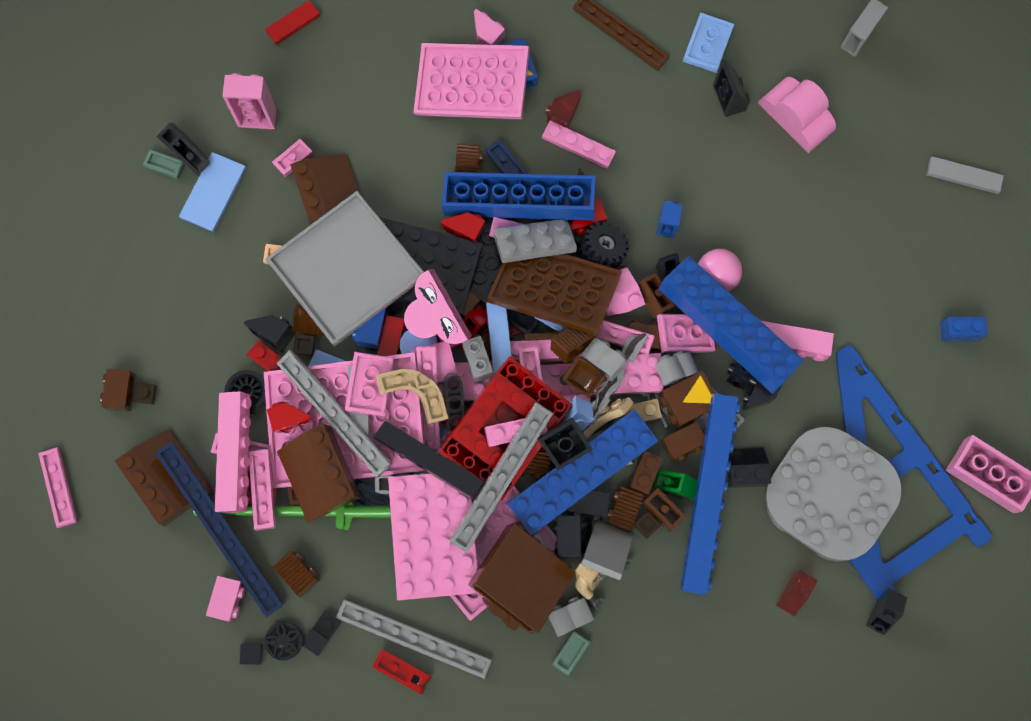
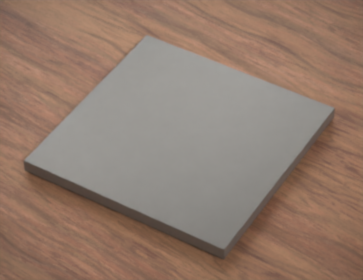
M358 191L354 192L265 258L334 347L413 288L419 276L424 273Z

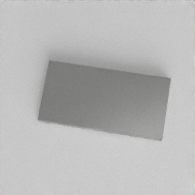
M596 520L581 565L620 580L633 534L603 521Z

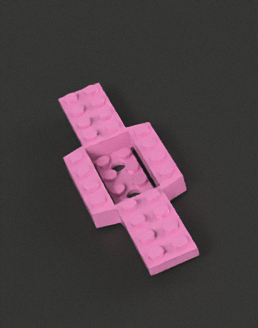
M551 340L510 341L511 357L518 363H520L518 349L538 347L540 362L562 361L561 358L551 351ZM661 353L638 354L634 362L630 361L624 371L625 378L612 395L661 393L664 390V386L655 364L660 362ZM468 362L455 363L458 376L463 383L464 402L474 401L490 379L475 383ZM571 364L540 365L542 381L569 402L575 396L590 402L591 397H596L597 391L589 397L576 391L569 385H562L560 383V377L565 375ZM617 377L612 382L609 380L605 390L599 396L606 395L608 389L617 382ZM458 380L448 381V386L451 388L455 387ZM439 383L438 388L444 399L443 383ZM452 398L450 402H459V399Z

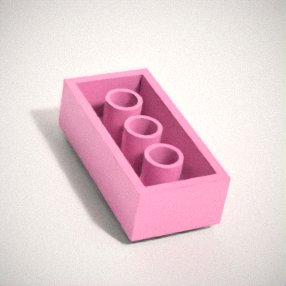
M237 73L225 75L222 96L237 126L241 128L275 129L277 108L264 77L255 74L242 76Z
M974 435L963 440L945 470L1013 514L1022 512L1031 498V471Z

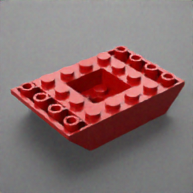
M509 356L450 432L438 453L481 479L485 484L510 442L488 447L484 427L524 419L535 402L553 413L546 425L549 432L559 424L572 406V403ZM538 439L501 497L502 501L542 447Z

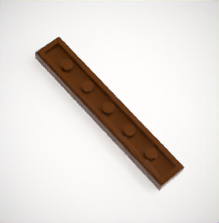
M578 0L573 6L574 11L655 70L659 71L669 59L667 53L594 0Z

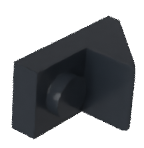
M324 611L313 628L309 629L302 646L319 656L341 624V621Z

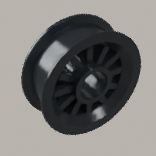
M242 370L233 374L228 379L224 393L244 392V390L251 388L250 399L252 405L250 407V414H255L266 406L264 378L255 371Z

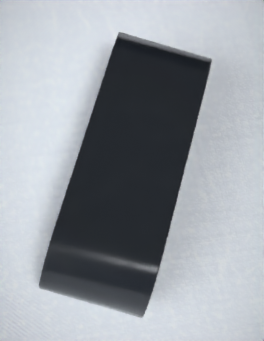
M449 373L443 379L444 403L448 415L446 424L451 431L455 427L450 424L451 420L455 417L461 419L465 414L463 383L455 373ZM455 378L458 380L457 385L453 388L449 387L448 381ZM452 398L459 399V403L455 407L449 406Z

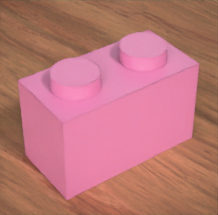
M217 576L206 616L233 622L234 618L237 619L240 611L238 604L240 599H243L246 591L244 584L240 581Z

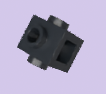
M737 361L735 364L731 363L726 372L729 374L727 382L742 390L745 389L747 384L751 385L755 379Z

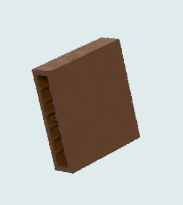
M514 523L505 527L468 585L528 633H539L576 572L571 569L569 563L557 558L554 551L542 546L539 539L527 534L524 527Z

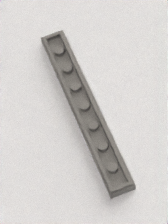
M289 350L279 360L277 365L376 477H380L393 463L293 350Z
M535 402L449 540L450 543L466 553L469 551L553 415L551 411Z
M345 599L336 617L485 679L492 659Z

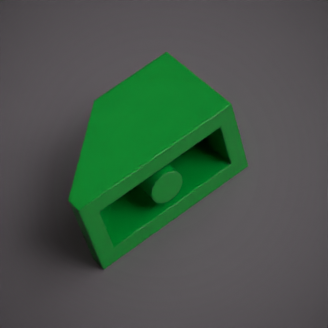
M658 470L651 489L656 490L658 488L663 493L694 500L697 480L686 474Z

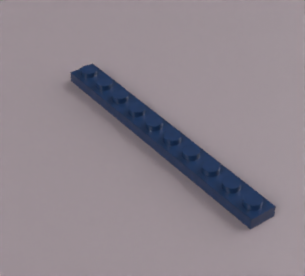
M171 441L154 452L265 617H268L284 606L221 512H215V503L175 444Z

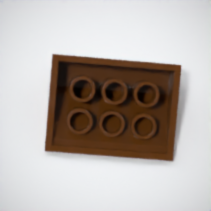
M346 154L307 158L290 164L310 225L354 192H359Z
M321 424L305 432L277 451L307 523L315 521L361 498L329 425Z
M170 429L130 449L115 460L154 519L162 526L172 522L191 508V506L154 452L172 441L208 495L213 492V489Z

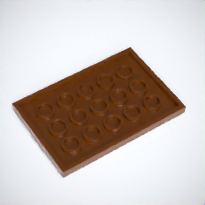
M567 254L502 263L487 297V302L598 336L622 271Z

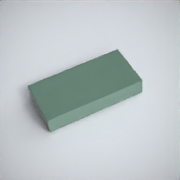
M150 149L143 166L155 172L179 179L185 164L180 159Z
M573 631L552 665L569 676L590 644V641L576 631Z

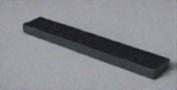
M387 421L374 434V439L472 500L484 485V481Z

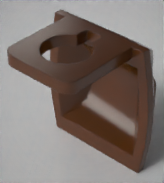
M576 356L562 379L576 391L591 397L592 394L596 393L606 376L594 365Z

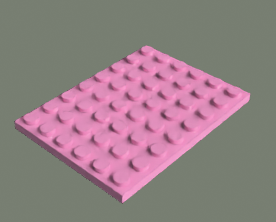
M415 352L384 356L394 358L392 371L399 369L417 371V354ZM353 361L307 366L345 409L348 393V366H352ZM282 370L264 372L266 409L272 408L274 403L283 401L314 416L316 421L283 433H276L272 430L267 413L272 486L274 489L292 487L277 451L305 432L321 424L331 427L353 479L376 477ZM409 390L388 393L385 416L370 415L371 439L393 463L381 476L425 471L374 439V434L387 421L425 445L420 398Z

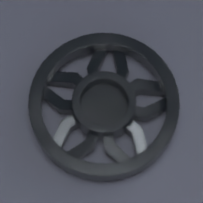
M279 622L273 625L266 633L265 648L268 654L277 660L292 659L302 648V633L292 623ZM285 625L291 626L295 630L287 633ZM280 626H282L284 630L283 633H280ZM275 628H277L276 633L278 634V636H277V635H270L271 632H272ZM297 632L293 638L290 636L292 633ZM299 637V645L297 648L295 643H292V641H295ZM270 638H275L276 640H275V642L273 643V642L269 641V639H270ZM269 644L272 646L276 645L274 653L271 651ZM292 646L295 652L289 650V647ZM280 648L281 652L278 655H276L277 649ZM285 649L288 653L292 654L287 657H281L284 654Z

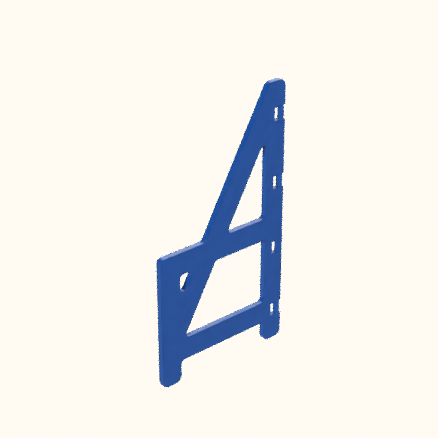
M848 345L836 353L845 432L867 446L862 398H866L903 448L901 453L889 460L899 478L911 469L917 468L951 513V517L886 563L881 561L879 538L865 554L849 560L878 601L888 588L896 591L893 584L963 534L967 535L970 541L977 547L989 542L992 536L908 420L901 414L899 408L877 378L865 365L854 347ZM858 364L866 373L863 376L855 368ZM894 412L901 420V423L898 425L890 416ZM931 462L938 472L933 474L927 464ZM969 513L975 523L970 525L964 515Z

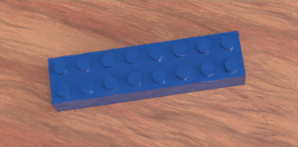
M445 172L441 206L444 216H457L469 212L491 218L594 220L596 176Z
M690 256L684 259L666 276L658 289L772 394L804 362L797 353Z
M633 409L589 441L593 450L560 470L555 466L508 501L506 505L522 527L525 528L527 534L532 536L658 442V440L637 411Z

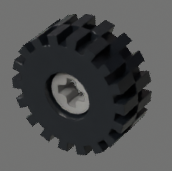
M596 222L594 225L589 226L581 238L579 252H582L581 257L586 258L587 261L616 269L629 252L630 245H627L629 240L628 238L624 239L626 234L624 232L620 233L619 227L615 229L613 227L614 224L609 223V225H606V222L601 224Z

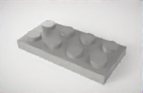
M563 219L494 229L493 233L502 263L576 252L577 249L568 220Z

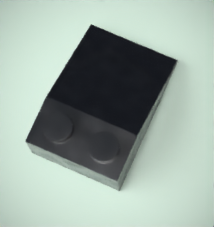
M722 60L713 87L725 117L746 111L750 99L749 95L744 92L742 78L738 77L736 70L726 60Z

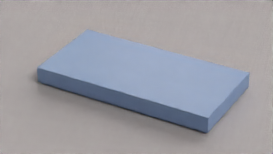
M212 152L208 159L211 163L200 174L179 217L214 232L247 168L242 164Z

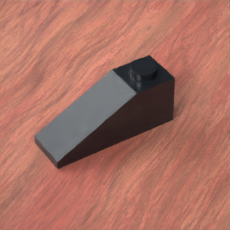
M168 123L156 135L197 176L211 163L190 138L174 123Z

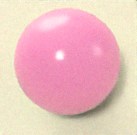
M713 249L705 253L698 262L728 292L732 291L741 280V262L729 250Z

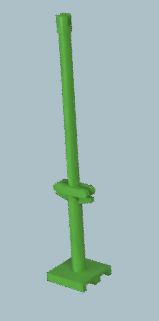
M351 502L325 516H336V527L340 530H349L353 517L391 518L390 506H357ZM247 506L246 512L221 514L253 516L252 506ZM274 506L275 516H304L300 506Z

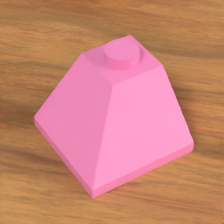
M627 267L620 269L622 271L606 317L629 312L645 305L640 288Z

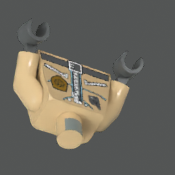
M627 557L626 562L630 561L632 563V560ZM580 564L575 571V587L588 600L589 606L599 610L597 602L604 603V600L593 595V593L606 575Z

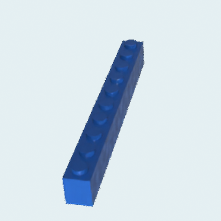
M716 393L711 395L680 589L685 592L707 595V591L711 590L712 579H709L710 571H713L715 566V559L712 558L713 551H717L718 547L716 533L721 528L719 514L723 512L725 503L722 500L723 492H726L728 481L725 480L726 472L729 473L731 461H728L729 453H732L734 448V441H731L732 433H735L737 429V422L734 420L735 414H738L740 410L738 397Z

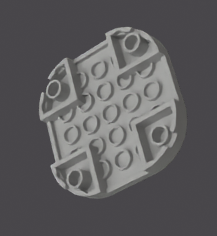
M820 427L805 432L793 443L773 473L771 484L766 486L764 501L769 518L779 530L785 531L812 549L821 558L841 562L852 560L865 554L874 545L899 505L901 483L895 468L883 456L844 431L836 428Z

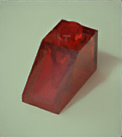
M578 89L555 98L552 105L549 104L545 114L548 115L547 122L551 120L568 128L580 102L582 91Z
M801 570L795 571L776 606L795 616L809 598L818 580Z

